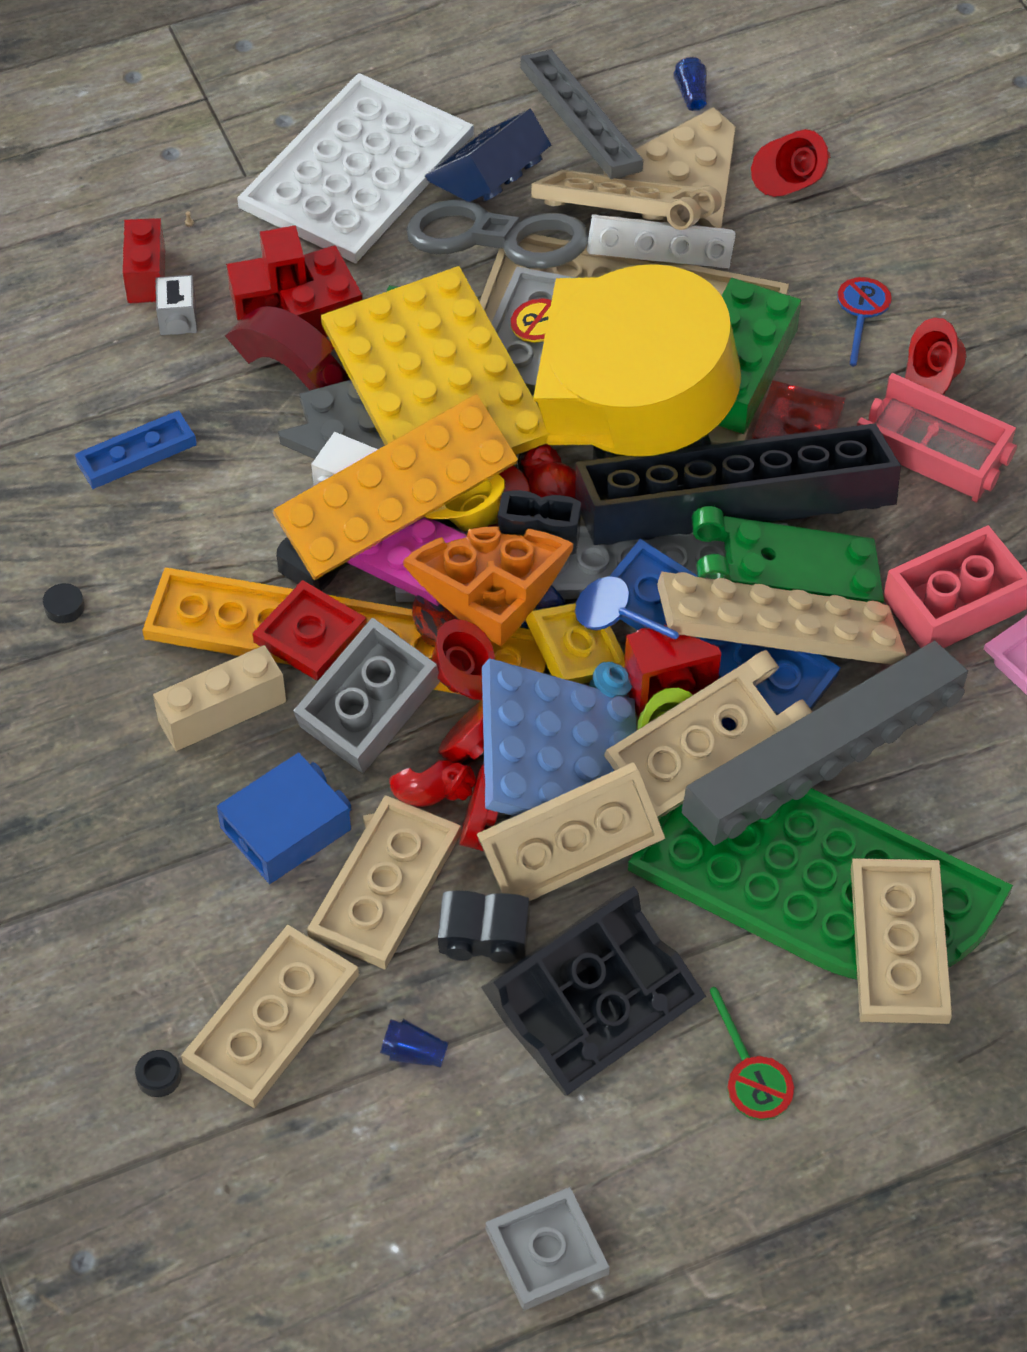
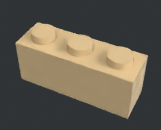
M265 645L153 694L158 722L175 751L286 702L283 674Z

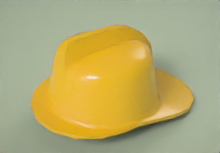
M497 474L425 517L429 519H449L460 530L468 532L469 529L498 523L500 496L505 489V480Z

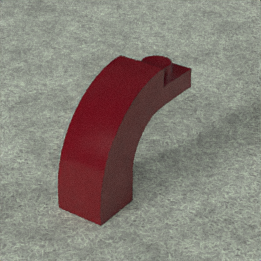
M271 306L256 308L249 312L225 335L248 364L261 357L277 360L294 372L309 391L350 380L347 372L331 355V352L334 350L332 343L307 321L284 309Z

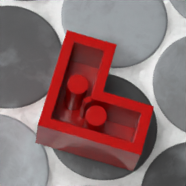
M296 225L260 231L262 258L226 264L229 290L237 321L243 319L249 312L259 307L271 306L282 309L280 291L307 283L305 259Z
M336 245L305 254L307 283L280 291L281 308L307 321L325 337H328L322 326L321 315L363 300L362 293Z

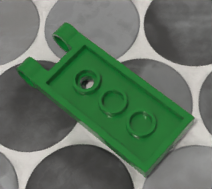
M712 506L699 508L692 514L694 537L704 542L721 541L724 542L725 556L710 554L698 560V577L708 579L724 578L735 583L763 584L775 589L803 590L809 594L822 596L838 595L849 600L884 603L874 538L723 516V512L719 508ZM762 554L769 556L772 560L765 559Z

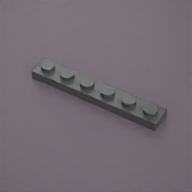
M552 49L521 56V70L610 179L623 178L627 175L643 172V158Z

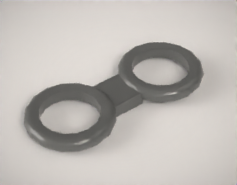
M446 200L422 208L410 219L406 228L409 242L420 251L430 254H451L464 251L475 245L504 249L506 257L512 262L529 269L557 267L576 259L586 249L589 237L586 226L573 216L562 213H545L520 221L519 217L488 213L479 204L465 200ZM446 216H464L471 218L475 222L467 232L454 237L434 238L423 233V229L430 222ZM546 229L562 230L573 236L572 240L565 246L544 253L530 252L519 246L526 236Z

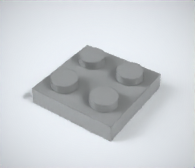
M571 1187L485 1222L487 1234L523 1311L609 1275L610 1267Z

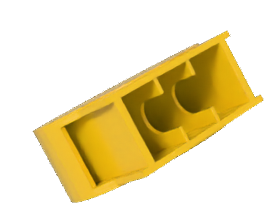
M650 264L622 268L600 277L556 278L533 396L534 402H538L546 431L550 433V436L547 437L548 445H594L597 448L619 455L653 456L672 452L698 441L717 427L726 417L739 393L741 370L727 305L712 284L699 275L682 268Z

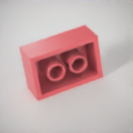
M987 525L889 570L883 597L884 602L889 605L891 611L920 648L934 640L943 648H946L1027 610V571L991 527Z

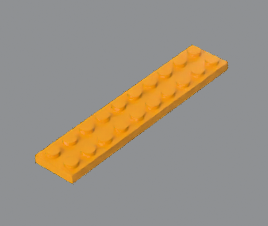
M165 567L142 629L144 640L241 656L260 647L253 643L252 633L293 589ZM329 595L365 616L367 623L373 617L431 660L437 636L428 627L420 610ZM428 612L433 617L437 631L443 625L440 618H443L446 622L456 619L455 616ZM415 615L423 625V629L417 624ZM519 627L502 646L490 640L495 660L546 673V662L530 629ZM270 653L275 662L288 664L287 662ZM439 682L438 685L433 689L438 691L455 693L449 691L447 686H445L441 682Z

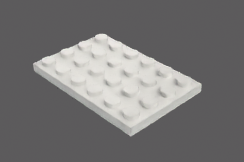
M358 73L237 197L238 207L280 228L296 225L299 237L322 248L336 245L342 258L356 264L430 183L424 175L470 140L474 135L473 124Z

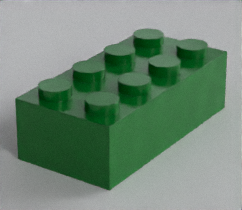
M731 277L722 297L727 305L740 363L741 383L735 403L726 417L717 426L745 435L798 330L802 299Z

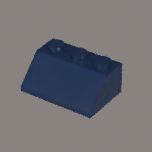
M530 108L485 129L424 176L428 182L467 202L480 197L487 201L503 191L501 187L503 183L508 185L519 179L523 175L521 171L523 167L526 170L542 161L541 153L552 146Z

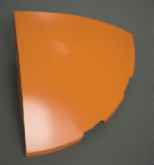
M497 526L469 529L465 538L445 543L442 537L435 539L407 556L403 560V566L422 587L459 620H466L475 624L487 635L489 640L502 646L522 625L527 616L546 594L573 550V543L558 536L533 529H527L526 533L522 536L502 534Z

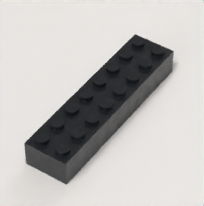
M874 423L682 448L653 456H620L576 462L575 499L581 502V516L593 544L613 545L618 542L631 540H650L661 536L693 533L692 514L697 509L707 506L719 508L723 512V516L768 523L771 521L804 519L808 516L841 514L845 511L878 509L882 506L897 505L901 465L878 426Z

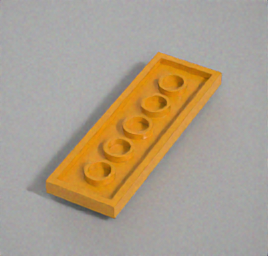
M476 393L273 509V514L312 578L316 580L515 465L518 458Z

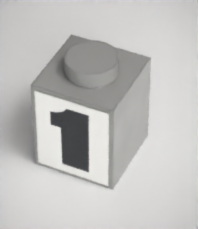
M193 275L156 277V312L160 335L197 333L196 296Z

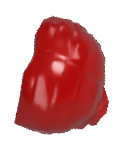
M548 444L527 451L521 460V465L524 469V475L528 479L530 492L540 497L562 495L575 499L576 471L572 467L563 464L558 453Z
M447 760L436 762L422 773H416L411 768H407L389 778V785L393 795L399 801L416 808L432 806L445 797L449 800L460 799L466 801L472 795V788L476 783L474 772L470 766L452 763Z

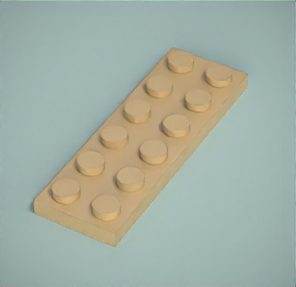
M661 571L657 583L667 627L677 631L680 635L889 665L897 663L906 656V651L889 605H884L877 601L863 602L849 600L838 595L822 596L809 594L803 590L789 591L770 588L763 584L735 583L724 578L708 579L695 577L684 572L675 574Z

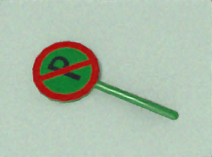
M712 987L710 994L742 1059L729 1075L727 1085L729 1099L736 1110L748 1118L761 1121L775 1119L787 1110L793 1100L794 1084L792 1076L784 1065L773 1058L749 1056L718 989Z

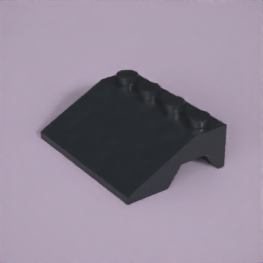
M634 886L617 893L481 986L505 1025L565 1096L707 997L678 952L659 939L641 911L639 893Z

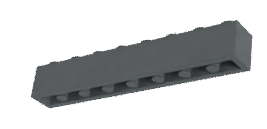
M934 640L687 785L681 813L714 846L728 837L731 839L736 838L751 823L760 818H769L781 805L791 799L798 800L802 798L814 785L824 779L826 781L832 780L844 767L854 761L861 762L865 760L877 747L884 743H893L915 724L918 726L922 725L935 712L945 706L949 708L957 704L965 692L963 688L968 670Z

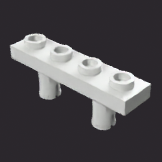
M592 215L586 251L594 255L729 269L736 233L731 229L694 225L684 230H678L666 222L629 219L619 216Z

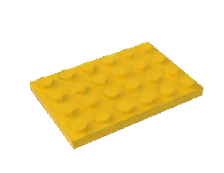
M460 266L321 315L322 326L384 445L389 444L476 393L515 455L547 443V437L550 436V433L546 431L540 409L536 402H534L533 396Z

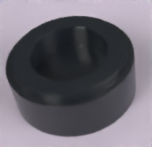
M62 583L54 585L43 596L45 613L53 622L61 624L73 622L84 611L85 605L82 593L79 588L72 584Z
M153 1050L144 1054L138 1060L135 1067L137 1084L143 1093L151 1097H163L171 1094L179 1086L181 1069L177 1058L172 1053L165 1050Z

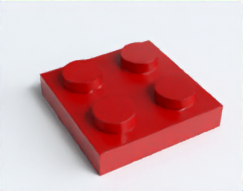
M302 580L252 633L253 643L260 647L265 645L270 653L318 681L367 624V618Z

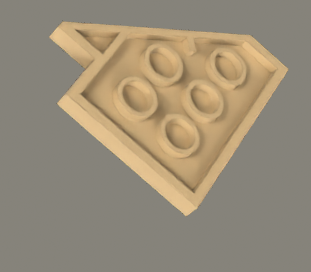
M713 107L636 148L635 150L644 160L643 172L627 175L623 178L701 188L703 186L714 187L721 195V207L709 217L699 218L698 223L703 227L722 228L735 126ZM700 193L698 198L700 206L704 210L710 211V198L706 194ZM682 206L678 208L677 214L679 218L684 222H689L690 212L687 207ZM664 217V219L661 220H652L656 222L669 223L667 217Z

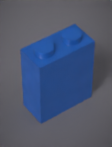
M299 752L217 805L220 828L269 885L351 830L350 811H352L349 800L342 791H334L327 784L326 776L315 762L309 764Z

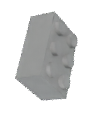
M372 617L293 712L302 729L363 774L440 681L437 679L439 673L437 664Z

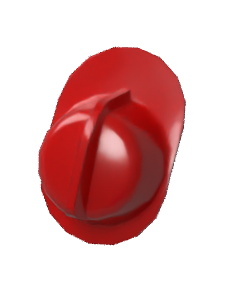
M808 129L795 131L773 140L759 149L753 158L751 177L756 188L765 195L773 197L788 195L815 184L822 179L827 171L828 160L831 158V155L828 152V147L823 137L816 131Z
M934 317L925 320L916 328L910 341L905 379L941 395H944L948 390L952 379L961 373L967 357L966 348L961 339L957 337V332L950 322L944 318Z
M458 619L445 622L437 632L436 646L431 660L437 664L439 672L437 679L447 686L451 692H459L461 695L474 700H483L482 666L489 658L495 660L492 643L487 635L475 624Z

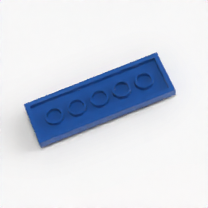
M639 539L610 576L618 577L628 585L631 593L628 610L659 624L667 625L657 587L661 571L675 574L684 572L698 577V575L642 539ZM624 616L620 618V620L636 630L648 628ZM696 637L719 647L721 661L718 679L744 664L756 654L767 650L779 668L769 678L755 687L776 715L802 699L812 710L836 679L841 667L819 654Z

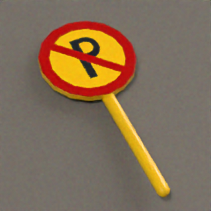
M544 298L532 299L522 303L515 309L511 316V329L515 336L527 342H544L552 300Z

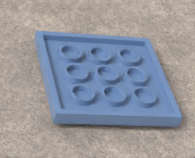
M489 658L482 666L485 809L517 816L615 771L604 754L607 749L636 732L634 699L626 696L611 698L594 687Z

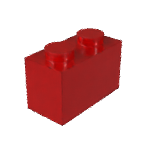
M161 218L124 220L123 278L128 303L156 302V277H165V243Z

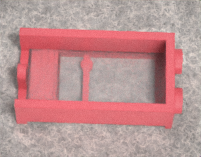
M894 373L888 379L885 399L876 398L870 408L869 420L861 417L857 422V426L876 423L900 465L971 496L972 501L976 503L985 490L992 491L1000 475L999 468L1002 464L1005 466L1009 465L1017 448V445L1012 443L1016 427Z

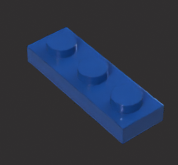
M178 410L75 453V458L92 489H95L196 446V437Z

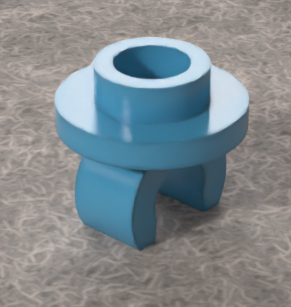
M613 662L600 663L594 670L593 679L589 683L590 687L599 689L603 694L611 698L616 696L625 697L632 688L625 668Z

